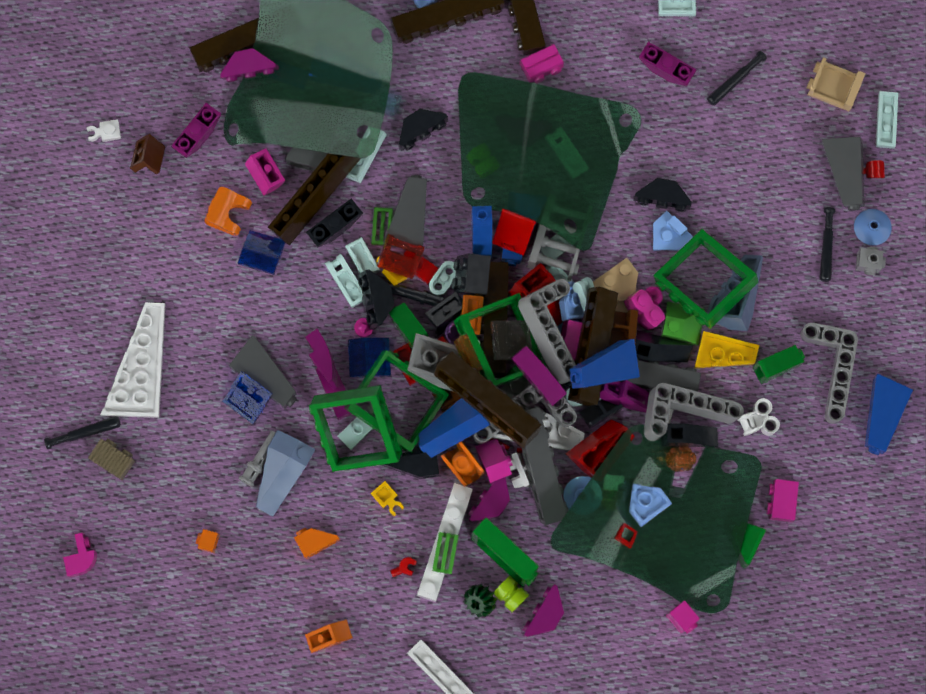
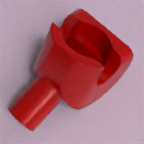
M882 160L869 161L866 163V167H863L866 178L885 177L884 161Z
M406 557L400 561L399 567L390 570L393 577L402 573L412 576L414 571L410 570L408 565H416L418 561L412 557Z

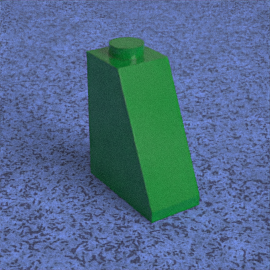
M405 302L394 307L389 312L392 322L404 340L409 344L411 350L416 333L429 337Z
M794 345L758 361L754 365L753 370L762 385L802 365L805 362V356L802 350Z

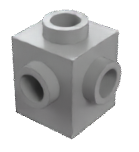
M877 247L860 248L857 252L855 270L863 271L866 275L878 274L885 267L886 257H883L884 251L878 250Z

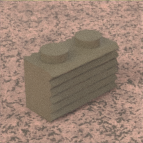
M108 438L106 441L100 439L88 459L120 480H123L135 462L132 459L133 454L125 449L121 452L115 448L117 444Z

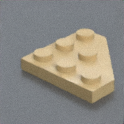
M625 258L593 281L594 287H603L617 292L618 304L615 311L627 313L628 310L625 307L624 301L636 291L638 271L628 258Z

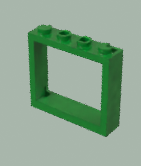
M703 229L654 274L655 285L662 292L665 290L674 303L679 302L687 314H693L699 324L706 325L709 329L758 283V277L754 271ZM701 244L744 279L709 314L666 279Z
M520 293L463 314L454 320V324L474 368L483 377L492 381L496 387L524 375L521 371H517L500 379H495L471 326L470 321L511 306L530 350L545 367L547 366L519 310Z
M385 350L381 352L357 389L366 388L386 360L436 395V398L408 440L396 433L400 447L406 452H411L419 441V433L431 423L449 394L445 392L446 389L437 387L408 371L409 362H403L398 359L399 355L397 353ZM356 403L345 406L344 409L381 434L375 417L360 408Z
M380 385L314 395L309 404V411L314 416L315 429L320 434L321 446L326 451V460L328 465L331 466L332 472L397 463L399 461L402 450ZM370 401L387 451L339 458L323 408Z
M485 518L472 532L471 540L520 586L523 587L526 584L529 587L539 574L537 572L539 566L488 518Z

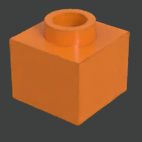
M203 529L202 533H198L196 539L198 549L215 553L220 536L219 533Z

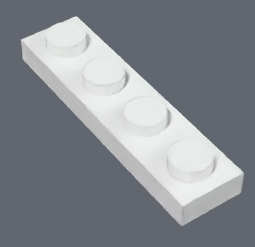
M422 640L407 653L446 694H474Z

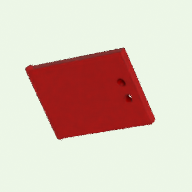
M502 208L492 244L524 256L536 221Z

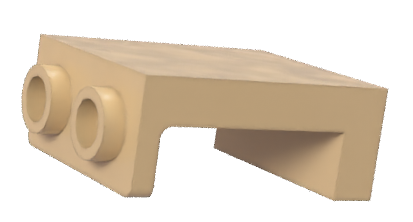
M823 57L821 62L817 61L813 70L816 75L814 79L810 78L806 87L809 89L808 95L850 111L865 73L858 71L855 74L827 63V58Z

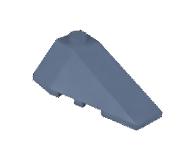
M744 255L740 260L757 274L758 283L717 322L729 330L748 331L763 261V257L760 255ZM732 271V276L729 280L722 284L721 291L711 299L707 314L744 279Z
M277 430L267 447V457L263 467L264 472L259 487L256 508L273 517L307 466L315 449Z

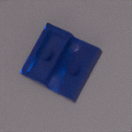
M250 230L243 245L238 265L275 275L285 242L279 238Z
M389 338L348 339L349 376L365 378L381 352L390 350ZM385 360L375 376H391L390 363Z
M241 371L222 402L251 424H254L273 393Z

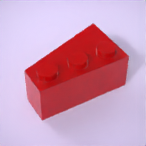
M610 419L565 454L587 476L601 482L635 436L625 425Z

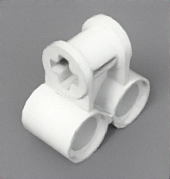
M765 398L759 399L754 404L753 412L744 414L737 420L742 425L744 436L759 430L764 435L770 436L775 434L780 427L779 420L776 417L768 416L772 411V403ZM758 404H764L767 411L765 413L760 412ZM768 421L772 422L774 430H768L765 427V423Z

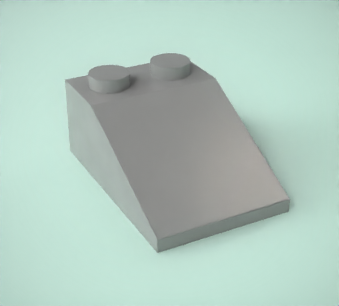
M416 333L407 370L437 387L452 391L434 376L436 367L451 351L461 356L467 364L469 362V355L465 348Z

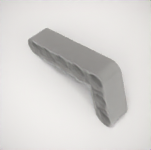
M565 279L554 281L521 298L518 302L519 310L551 374L559 384L570 381V369L576 366L547 305L566 296L570 292V285Z
M808 323L800 332L803 341L836 348L825 409V419L830 424H837L845 416L858 336L851 330ZM806 329H812L814 337H809L806 334ZM825 333H831L833 340H827ZM845 336L851 338V345L844 342L843 338ZM840 355H846L849 362L843 363ZM838 373H842L845 376L844 382L838 380ZM834 392H840L842 400H836ZM831 410H835L838 412V419H834L831 417Z
M660 383L649 393L644 435L650 441H655L663 436L667 431L670 409L727 424L734 423L741 418L744 409L740 403L667 383ZM658 391L663 394V397L658 394ZM655 409L660 411V415L656 413ZM653 427L657 429L658 433L654 432Z
M532 385L512 399L523 408L535 405L541 400L556 421L563 427L571 426L577 419L576 412L564 397L559 400L560 405L558 407H553L546 403ZM530 394L533 398L532 403H525L523 395ZM563 413L571 415V422L567 423L562 419ZM490 422V425L484 428L487 432V438L481 439L477 433L473 434V438L477 443H485L501 430Z

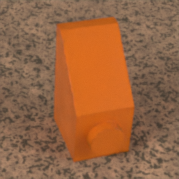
M303 528L294 537L306 560L340 541L338 535L313 528L308 530Z
M347 619L328 624L305 634L311 653L353 638Z

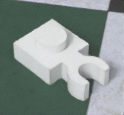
M118 119L99 122L100 128L94 126L87 127L88 132H95L94 136L88 137L89 141H96L99 137L102 138L103 142L121 139Z

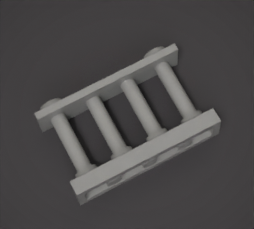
M549 193L527 268L534 269L536 264L543 263L570 271L567 280L571 281L572 275H577L580 264L576 262L587 225H592L595 214L591 213L593 208L591 205H589L587 213L560 206L555 202L557 195ZM560 213L584 220L585 222L582 230L553 222L550 219L551 214ZM552 229L579 237L577 247L548 239V236H545L546 230L550 231ZM545 246L575 254L572 264L543 256V253H540L541 247L545 248Z

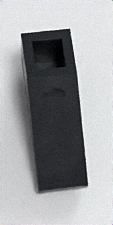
M637 330L635 347L637 358L647 361L688 362L693 344Z
M668 423L666 433L661 436V446L718 447L717 428Z
M420 451V454L404 452L397 463L381 465L419 479L440 476L437 455L431 458L426 452L423 453L422 451Z

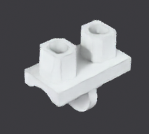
M516 452L510 458L513 466H510V470L517 469L519 476L512 478L511 481L514 488L530 487L531 484L526 465L521 453Z

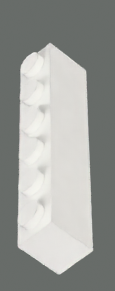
M456 483L453 485L417 594L418 597L434 602L437 601L445 573L432 571L439 532L453 535L459 534L473 492L471 488ZM442 537L437 568H441L446 541L445 537ZM454 539L449 541L445 569H447L451 558Z

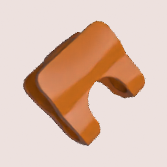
M219 187L209 205L208 213L204 220L205 224L233 236H238L241 228L230 220L228 213L232 208L249 210L252 201L226 187Z
M462 441L456 445L454 450L441 455V458L464 487L473 484L485 474L484 468Z

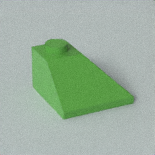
M667 302L666 319H664L661 336L698 346L702 324L696 321V317L693 314H687L682 309L681 304Z

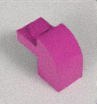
M84 533L74 534L78 554L63 557L66 574L70 578L89 572L97 560V551H88V548H91L89 537H85Z

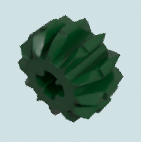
M481 583L472 585L465 592L463 603L467 605L466 609L471 611V615L476 614L478 618L486 617L495 609L497 598L493 597L494 592H490L489 586L484 587Z

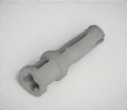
M270 431L253 461L247 463L248 467L243 475L238 478L241 482L252 488L259 473L263 472L262 466L266 462L267 447L275 434L274 431Z

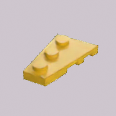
M703 331L694 369L754 365L759 345Z

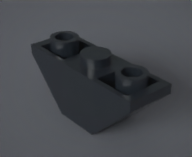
M418 109L404 118L399 140V150L408 151L416 145L415 142L418 140L424 141L429 138L431 132L435 129L437 131L443 129L447 125L446 122H448L446 113Z
M656 178L637 191L634 196V201H638L637 204L639 205L656 204V207L661 209H667V206L674 207L679 212L690 210L692 205L691 200L676 181Z
M351 198L309 229L306 234L318 248L334 241L350 229L363 215V212Z
M368 269L358 275V284L362 289V302L367 312V323L370 326V330H374L383 324L394 306L391 286Z

